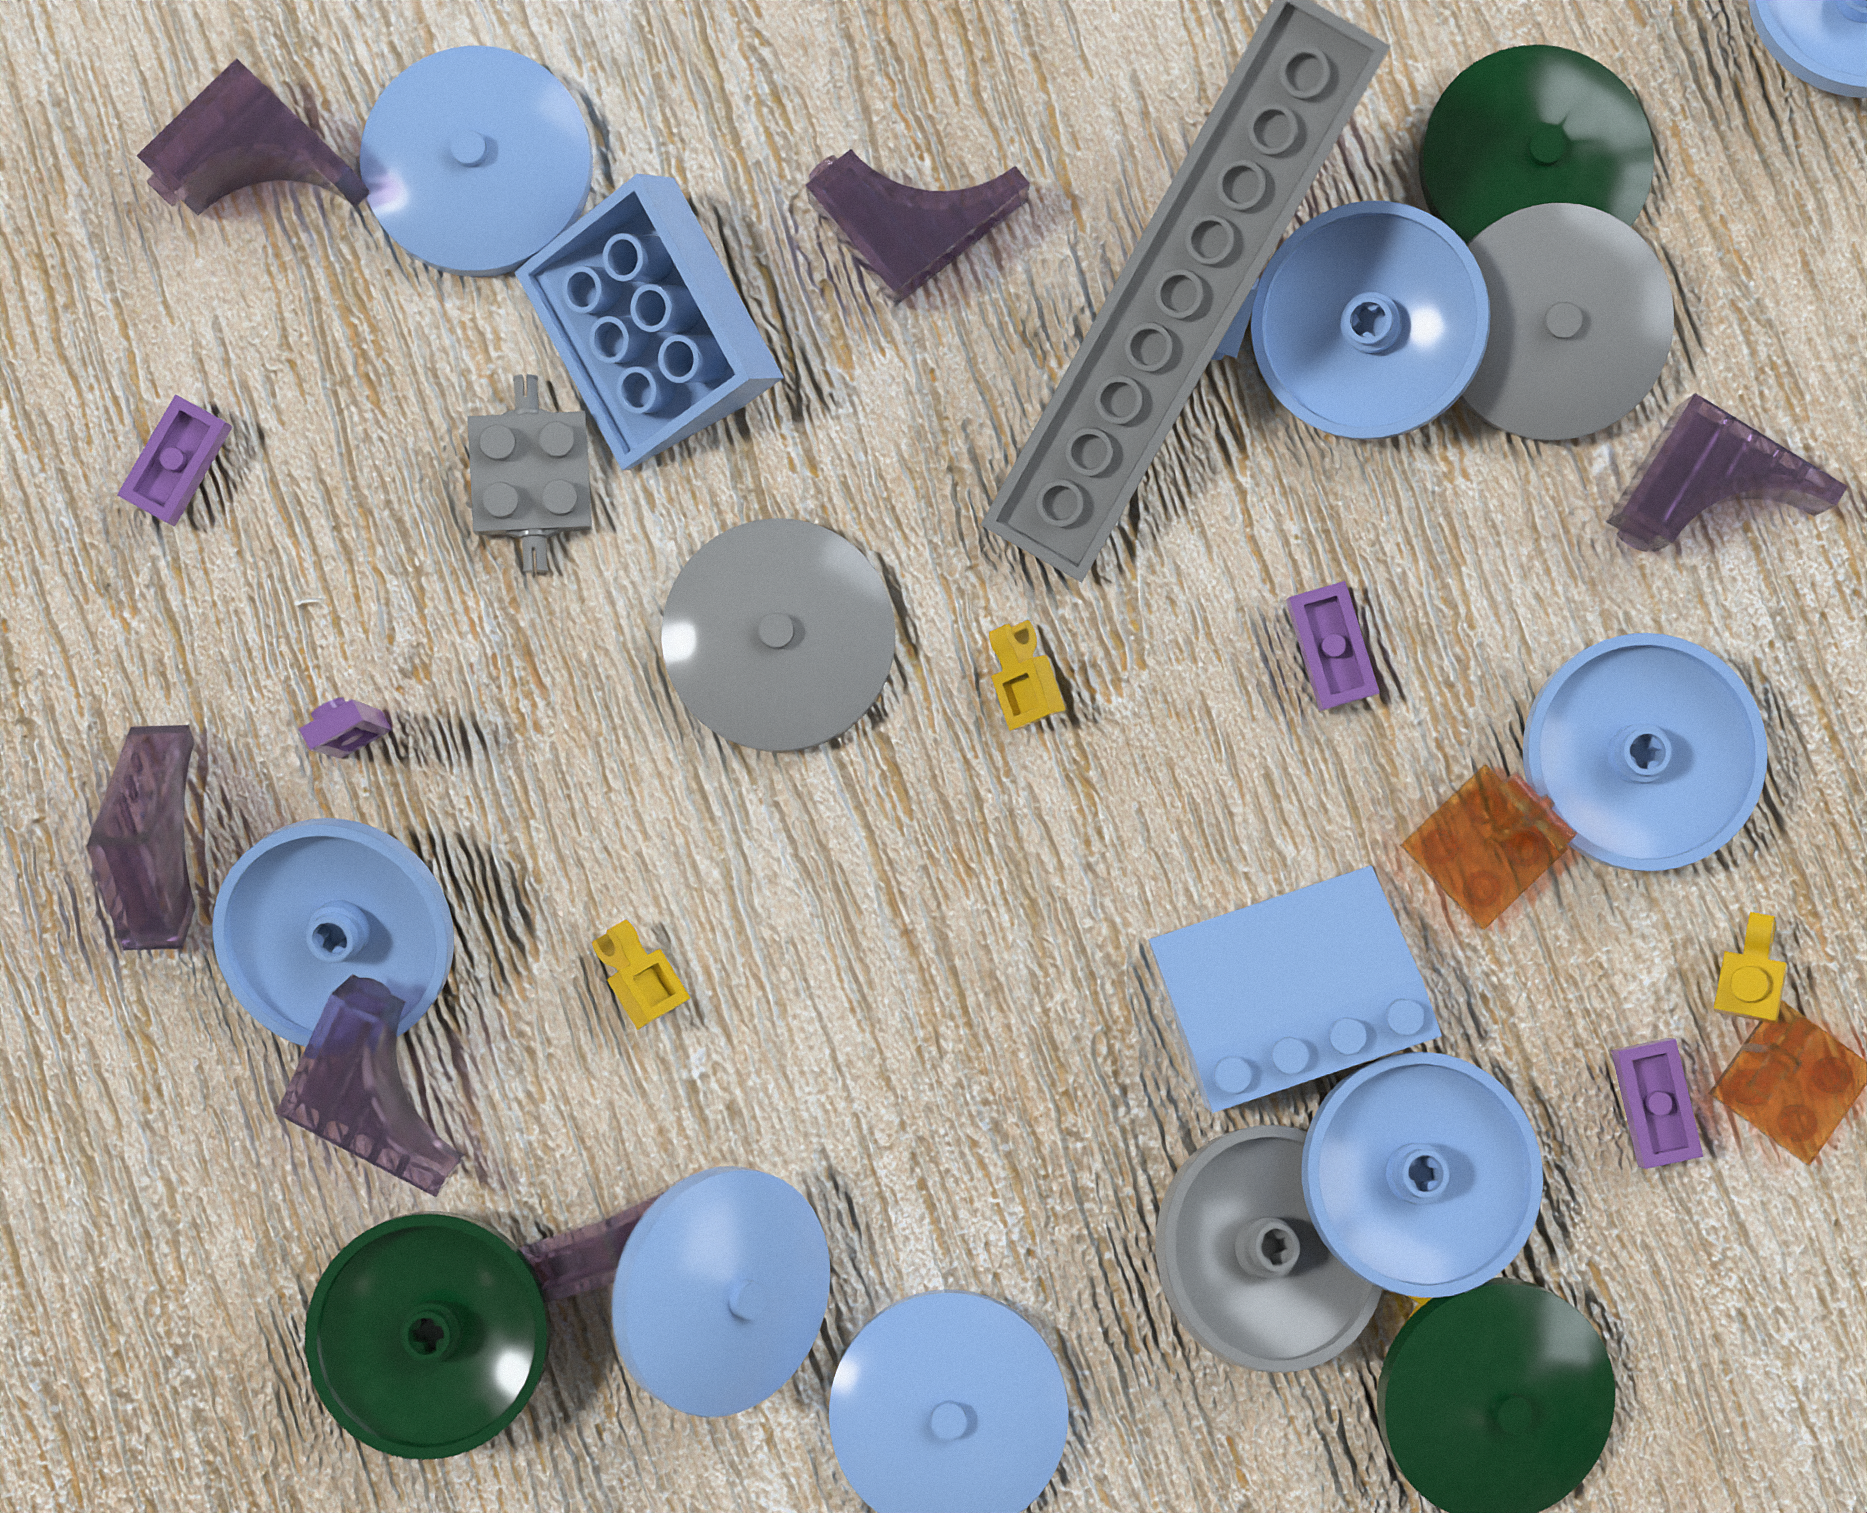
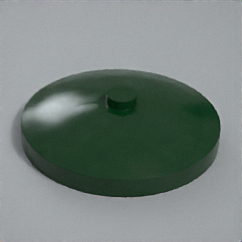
M1523 45L1499 50L1481 58L1463 70L1448 85L1430 113L1424 127L1419 149L1420 184L1431 215L1450 227L1466 245L1482 230L1499 219L1521 209L1548 203H1570L1596 208L1618 218L1631 227L1648 197L1654 169V148L1648 121L1637 99L1625 83L1611 70L1591 57L1574 50L1551 45Z
M421 1211L388 1219L354 1238L335 1256L322 1274L309 1304L305 1326V1353L310 1376L319 1398L332 1417L349 1434L369 1447L391 1456L416 1460L442 1459L471 1451L485 1444L509 1426L525 1408L542 1379L551 1340L548 1301L540 1279L527 1257L510 1239L490 1225L466 1215L444 1211Z
M1503 1277L1492 1278L1466 1292L1451 1296L1433 1297L1420 1307L1406 1321L1393 1340L1382 1365L1377 1389L1379 1429L1392 1462L1414 1489L1430 1503L1447 1513H1539L1550 1508L1571 1493L1586 1478L1596 1464L1609 1437L1615 1410V1381L1611 1361L1600 1336L1591 1323L1576 1308L1546 1288L1531 1282Z

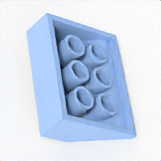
M637 173L514 271L622 471L639 465L741 409L784 378L675 178Z
M1372 865L1148 939L1204 1107L1212 1113L1442 1036L1423 979Z

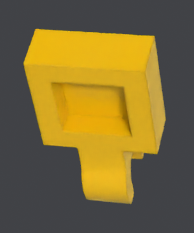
M1026 620L1012 627L1010 624H1005L990 631V644L1003 670L992 675L991 679L1009 731L1027 727L1065 711L1066 709L1047 655L1033 657L1037 646V636L1031 622Z
M1750 912L1743 954L1724 951L1713 1007L1715 1012L1777 1024L1788 966L1787 962L1770 959L1777 926L1775 916Z
M627 919L606 930L607 933L592 941L593 949L599 959L606 965L618 970L607 981L637 1030L669 1013L691 998L662 950L659 948L647 955L640 943L635 928Z

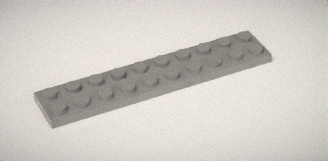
M1273 0L981 523L982 527L1079 582H1083L1391 45L1312 0Z

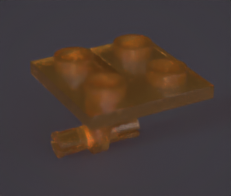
M1483 764L1399 846L1480 930H1485L1568 850L1566 845L1577 835V832L1573 831L1552 809L1555 802L1547 794L1540 797L1518 772H1514L1503 782L1486 764Z
M1781 999L1777 1024L1763 1021L1758 1022L1708 1094L1802 1163L1810 1166L1866 1087L1867 1061Z

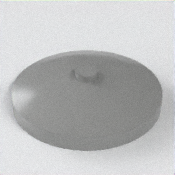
M1548 203L1521 209L1499 219L1482 230L1466 245L1482 271L1488 290L1491 314L1490 333L1481 365L1465 392L1459 397L1461 402L1474 415L1497 430L1512 436L1540 441L1565 440L1589 435L1610 426L1628 414L1644 399L1662 372L1669 354L1674 329V308L1669 282L1656 254L1635 230L1618 218L1596 208L1570 203Z
M787 518L756 520L731 528L714 537L689 559L674 581L668 595L663 613L661 642L666 669L672 685L689 711L701 723L719 736L743 747L767 752H792L816 747L831 741L854 726L869 711L882 692L890 674L895 651V622L890 598L883 581L869 560L854 545L835 532L817 524Z
M1260 1125L1234 1130L1216 1137L1196 1150L1180 1167L1168 1186L1161 1204L1156 1227L1155 1250L1160 1281L1165 1296L1182 1326L1203 1348L1216 1357L1232 1365L1259 1372L1284 1373L1313 1368L1337 1356L1350 1346L1366 1327L1377 1307L1383 1290L1366 1282L1343 1266L1330 1252L1316 1231L1308 1213L1302 1186L1301 1164L1307 1132L1288 1126Z

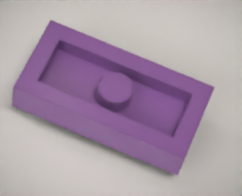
M175 394L117 496L175 527L233 427L222 419Z
M1339 582L1287 598L1286 604L1319 712L1379 694L1380 692L1346 582Z
M343 697L335 698L317 707L311 712L313 721L299 728L302 737L311 751L340 759L392 731L380 709L354 699L346 702Z
M1664 1038L1611 1050L1638 1167L1648 1169L1703 1157L1676 1039Z

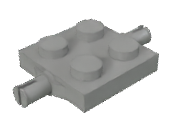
M520 374L513 376L515 410H510L501 415L467 416L473 532L476 536L506 534L522 539L523 572L535 573L533 552L536 550L538 573L548 572L546 538H550L563 531L592 530L585 411L552 413L539 409L538 376L526 374L527 397H525L524 378Z

